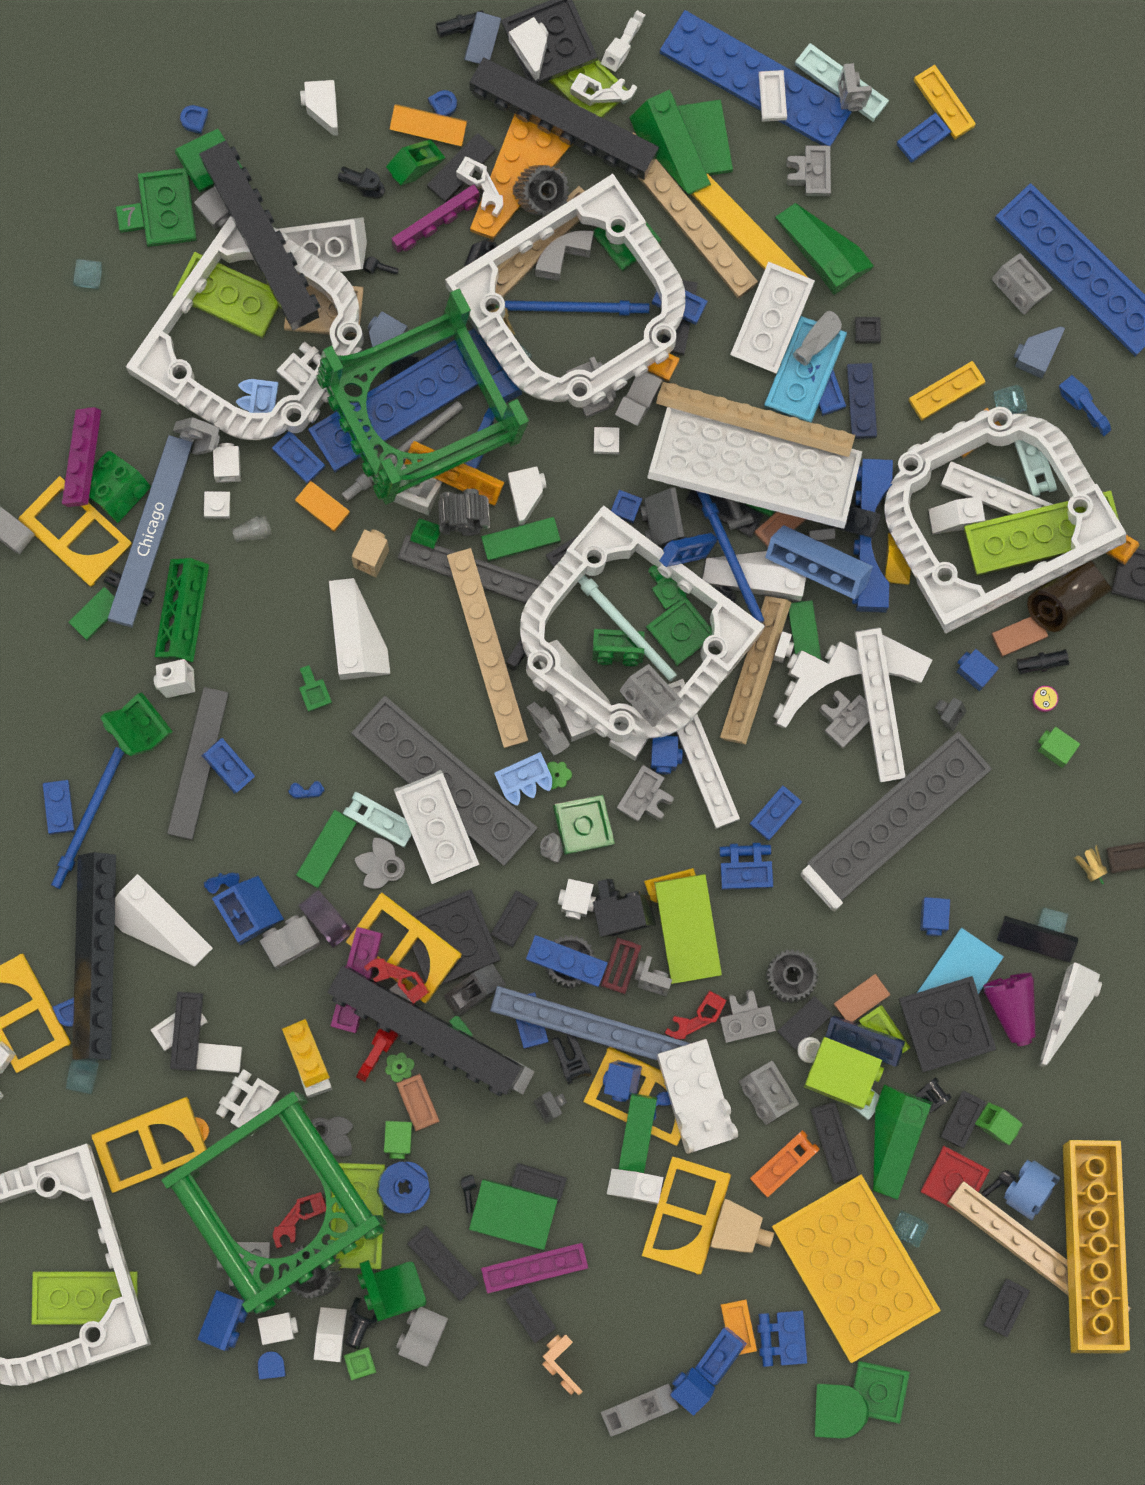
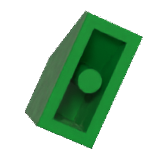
M430 139L402 147L386 168L392 174L393 179L401 186L422 177L443 162L445 156Z

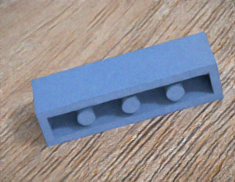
M785 525L771 537L765 556L766 559L854 600L867 587L873 566Z

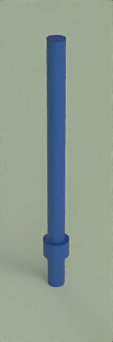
M620 300V303L504 301L505 308L508 311L619 313V315L649 313V303H630L629 300Z
M696 491L703 505V514L712 525L751 616L760 623H763L765 621L719 519V510L716 503H712L709 494Z
M118 747L114 749L65 856H61L57 865L59 869L51 884L55 888L61 889L68 872L72 871L76 863L74 862L76 854L124 754Z

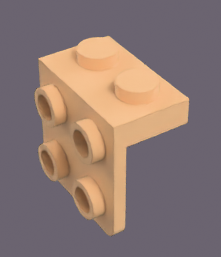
M556 1335L546 1345L549 1350L542 1356L545 1359L542 1365L552 1375L556 1373L560 1375L563 1379L560 1384L570 1395L574 1392L580 1395L583 1391L554 1361L573 1342L567 1335L562 1337Z

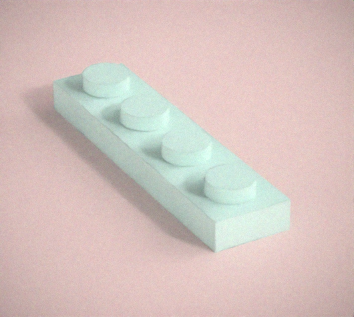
M810 43L795 61V66L840 98L837 81L843 67ZM860 80V86H859V87L869 86V85H867L866 83H864L862 80ZM872 88V93L866 107H863L859 112L874 122L889 100Z

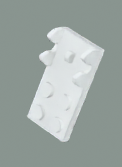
M768 262L730 355L777 374L815 280Z
M441 770L400 788L393 789L432 884L479 865Z
M707 1039L656 1054L685 1152L687 1154L738 1138L737 1128L730 1119L731 1107L728 1101L724 1099Z

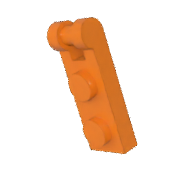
M803 1130L750 1178L766 1198L820 1150L816 1144L812 1145L806 1138L808 1135ZM798 1144L805 1151L801 1157L794 1150Z

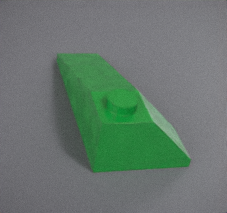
M670 89L647 99L629 117L636 135L659 147L656 159L688 195L710 186L709 178Z
M794 203L775 217L833 295L874 268V265L859 246L798 204Z
M885 1084L875 1108L873 1191L898 1200L933 1102Z

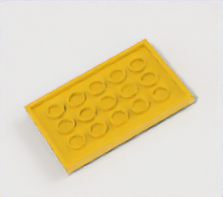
M862 1174L772 1226L850 1363L941 1311Z

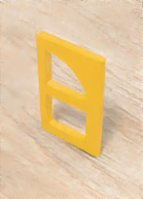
M59 476L19 516L18 520L29 528L41 542L83 581L92 587L132 546V542L90 503L81 506L86 513L58 540L35 517L62 490L64 491L65 480ZM94 520L119 542L111 549L95 555H82L68 549Z
M381 893L357 927L370 929L383 910L409 930L387 961L399 966L417 939L420 938L430 958V972L426 982L430 992L420 1000L423 1003H427L459 958H461L462 954L384 893ZM356 928L346 941L351 947ZM407 978L403 979V983H406V987L409 990L416 986Z
M19 954L17 957L0 965V983L19 986L26 990L33 999L0 1017V1041L4 1042L14 1051L3 1029L37 1010L40 1011L55 1039L21 1059H18L15 1055L11 1060V1064L15 1072L19 1073L66 1046H70L71 1041L62 1024L58 1021L24 954Z
M608 1047L583 1102L627 1122V1113L596 1099L602 1088L603 1077L609 1068V1063L620 1060L642 1066L641 1076L646 1079L639 1091L640 1095L649 1096L655 1082L666 1091L667 1089L661 1070L615 1048ZM676 1119L674 1120L671 1134L652 1126L651 1135L675 1146L678 1145L681 1136Z
M187 1097L92 1134V1140L112 1193L178 1168L207 1149ZM166 1124L178 1129L188 1138L195 1152L163 1164L150 1126ZM139 1131L152 1169L120 1181L107 1143Z
M672 1156L642 1256L701 1275L731 1175ZM676 1169L716 1181L706 1215L666 1203ZM663 1214L702 1226L697 1237L684 1247L674 1250H658L653 1248Z

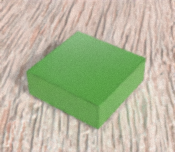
M369 1347L344 1355L351 1380L376 1373Z

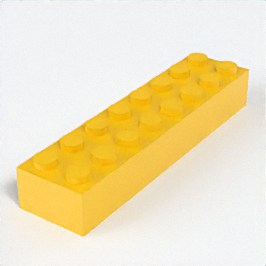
M1069 1140L1063 1145L1071 1353H1124L1130 1350L1121 1141Z

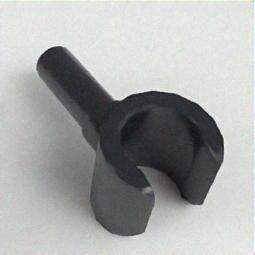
M368 257L363 265V270L369 274H374L375 270L379 269L397 275L399 270L398 268L380 263L375 257Z
M1004 1170L997 1180L981 1193L987 1197L1002 1183L1009 1187L1015 1181L1016 1176L1010 1171Z
M468 1175L461 1179V1186L465 1196L466 1213H471L473 1209L470 1190L477 1188L473 1175Z

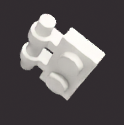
M306 342L299 347V350L305 354L301 359L293 352L276 370L299 393L314 372L308 365L314 362L318 366L321 359L320 351L315 346L311 347Z
M244 1069L238 1078L235 1076L231 1082L233 1086L226 1097L221 1098L219 1101L221 1105L216 1111V1114L222 1118H225L229 1110L234 1112L235 1115L230 1122L238 1128L272 1106L280 1094V1091L257 1078L253 1086L247 1084L252 1074ZM243 1090L248 1094L242 1104L238 1106L234 1102Z

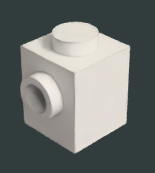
M185 659L156 665L154 685L166 698L195 692L194 669Z
M568 879L566 890L561 889L558 904L562 905L561 912L566 913L565 917L580 920L581 916H587L588 911L593 912V901H595L596 897L591 896L594 884Z

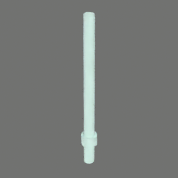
M584 575L578 581L581 585V590L600 605L638 648L645 649V656L669 682L675 679L677 674L599 591V586L596 582Z

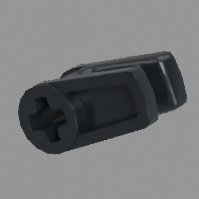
M567 1034L568 1045H570L574 1054L573 1059L567 1057L565 1047L562 1046L559 1037L551 1040L559 1058L562 1072L569 1085L573 1083V1080L585 1075L587 1077L592 1076V1073L576 1037Z
M936 1077L915 1095L933 1102L929 1114L932 1111H936L952 1098L950 1094H946L937 1083L939 1080ZM931 1089L935 1092L939 1099H937V1097L933 1094Z

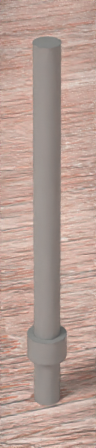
M456 401L401 445L398 450L408 453L413 441L418 443L424 441L463 409L462 405ZM392 454L385 458H391L393 464L397 462V458ZM362 473L355 479L356 482L341 494L343 498L348 502L361 490H367L372 486L371 482L373 480L371 476L367 477Z

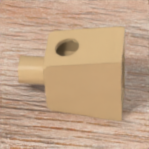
M724 1199L710 1248L753 1253L755 1243L770 1248L774 1233L760 1228L763 1217L728 1199Z

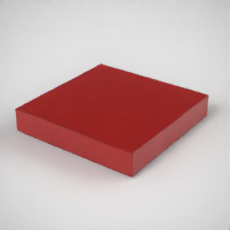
M943 1146L920 1192L955 1210L947 1202L960 1184L964 1181L979 1193L990 1170Z

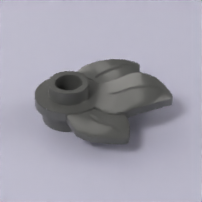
M319 1117L311 1121L315 1128L318 1126L325 1127V1133L321 1137L334 1156L344 1157L352 1154L351 1142L346 1136L353 1128V1124L343 1117H334L330 1120Z

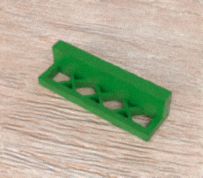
M193 558L170 559L154 657L159 659H185L188 663L194 661L209 564ZM178 566H183L182 574L178 578ZM178 590V598L175 602H173V596L175 592ZM174 614V623L169 626V620ZM170 639L169 652H164L166 642Z

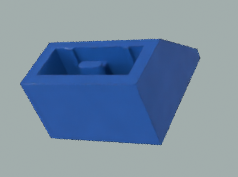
M259 876L238 883L212 898L240 946L284 920Z
M216 1290L197 1340L224 1351H229L230 1347L235 1348L240 1333L236 1332L240 1322L244 1323L248 1316V1313L242 1306L245 1301Z

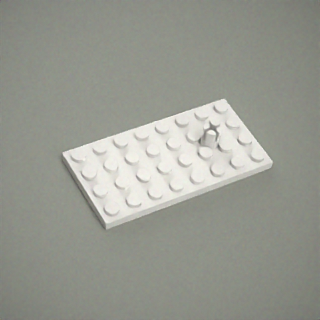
M667 407L649 469L648 479L844 529L862 451L851 449L850 456L846 457Z

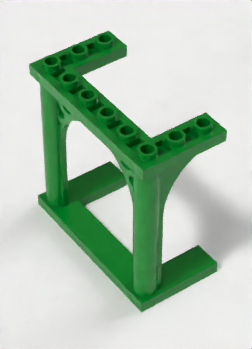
M460 288L450 292L444 314L434 320L358 353L337 355L333 346L327 347L322 351L318 375H316L318 384L321 389H326L331 409L333 411L337 410L341 418L339 419V424L343 432H348L352 439L350 445L355 455H360L364 462L361 464L362 469L367 477L371 476L375 484L373 490L379 500L383 499L385 505L395 501L397 494L507 443H509L510 447L519 444L529 423L518 399L506 405L466 328L471 309ZM453 336L498 423L430 453L413 454L393 448L378 436L369 421L366 400L371 383L390 364ZM364 374H366L367 381L362 382L360 379L354 377L359 376V378H361ZM350 384L356 385L361 389L362 394L358 397L350 396L344 391V387ZM350 403H358L361 409L354 411L355 406ZM364 426L369 427V431H368V432H365V431H364V429H363ZM375 446H380L383 450L379 459L377 457V449L374 450ZM392 454L397 458L396 467L391 458L385 459L387 455ZM408 459L412 464H405L406 468L402 470L403 460Z
M294 1091L162 1179L165 1187L174 1191L245 1301L242 1306L247 1313H265L276 1305L275 1299L278 1298L279 1300L292 1291L290 1289L291 1285L297 1281L300 1285L314 1276L312 1274L313 1270L319 1266L322 1270L335 1262L333 1257L340 1252H343L344 1255L358 1247L355 1242L359 1239H375L385 1232L383 1227L387 1225L382 1215H373L367 1208L303 1110L302 1106L307 1104L308 1101L303 1094ZM277 1117H280L321 1180L326 1195V1214L319 1233L303 1250L284 1258H264L248 1252L233 1239L195 1181V1178L200 1176L198 1170ZM337 1202L339 1209L343 1208L345 1213H334L332 1210L333 1205ZM335 1218L344 1219L348 1224V1229L345 1232L337 1233L330 1228V1221ZM326 1234L339 1238L336 1241L328 1240V1245L322 1242V1238ZM314 1249H318L321 1251L316 1254ZM305 1251H308L310 1253V1257L308 1259H305L303 1257V1253ZM251 1260H254L257 1263L256 1267L254 1268L253 1275L250 1272V1269H252V1267H250L247 1264V1262ZM299 1260L302 1264L297 1267V1262ZM287 1263L289 1265V1271L285 1269L282 1273V1277L279 1279V1267L280 1265ZM270 1264L274 1269V1276L266 1284L262 1282L260 1272L264 1265Z

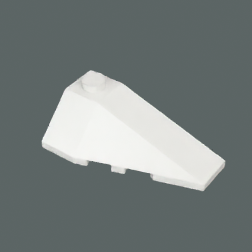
M364 217L277 229L287 235L289 240L340 272L363 269L367 245Z
M767 551L736 555L753 594L801 602L806 581L805 576L766 559ZM725 556L706 559L703 574L705 582L712 586H727L733 590L740 591Z
M355 579L329 581L340 680L390 675L388 649Z
M559 641L550 642L549 644L559 653L561 659L560 668L610 704L609 699ZM538 661L541 669H544L546 665L543 662ZM555 701L571 742L596 732L592 724L588 721L582 722L573 714L574 711L568 706L563 707Z
M138 874L116 896L115 925L123 933L194 967L213 949Z
M1075 962L1066 969L1038 1066L1044 1067L1049 1063L1091 1003L1093 997H1098L1102 982L1098 981L1100 974Z

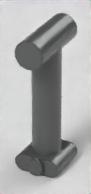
M727 499L734 518L727 521L729 530L754 522L751 513L743 515L738 501Z

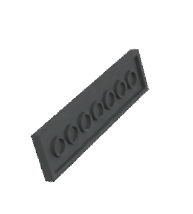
M386 696L377 703L351 732V735L408 784L441 770L467 835L503 867L537 831L538 827Z
M958 731L808 861L806 865H810L842 901L987 775L992 768Z

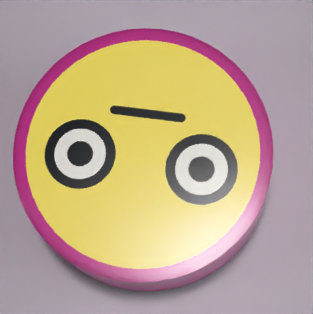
M1050 686L1039 687L1032 696L1033 706L1041 712L1053 710L1058 703V694L1055 689Z

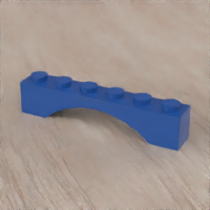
M862 459L856 481H860V491L855 492V506L875 512L880 501L892 486L893 460ZM858 535V540L854 539L853 554L858 555V560L873 566L867 587L855 600L852 599V604H856V611L886 613L889 608V582L882 574L875 560L871 538Z

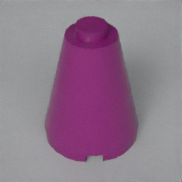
M1032 973L1010 975V978L1002 980V978H998L983 985L984 992L1010 1042L1016 1043L1017 1046L1032 1043L1031 1039L1036 1037L1034 978Z

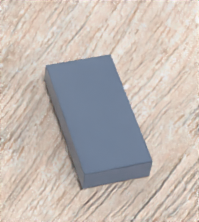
M476 12L464 60L480 64L483 57L488 60L491 59L501 18Z

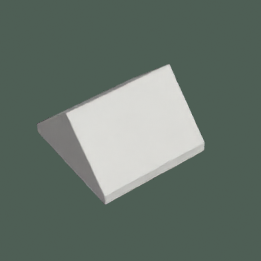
M431 478L397 494L393 502L429 516L443 482Z

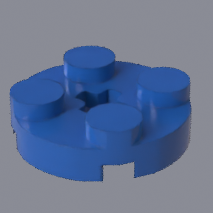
M397 1162L388 1166L380 1175L377 1187V1194L383 1205L395 1213L403 1214L420 1209L426 1203L430 1194L428 1176L423 1168L413 1162ZM407 1181L409 1183L407 1186L410 1189L409 1193L403 1192L400 1194L398 1192V1183Z

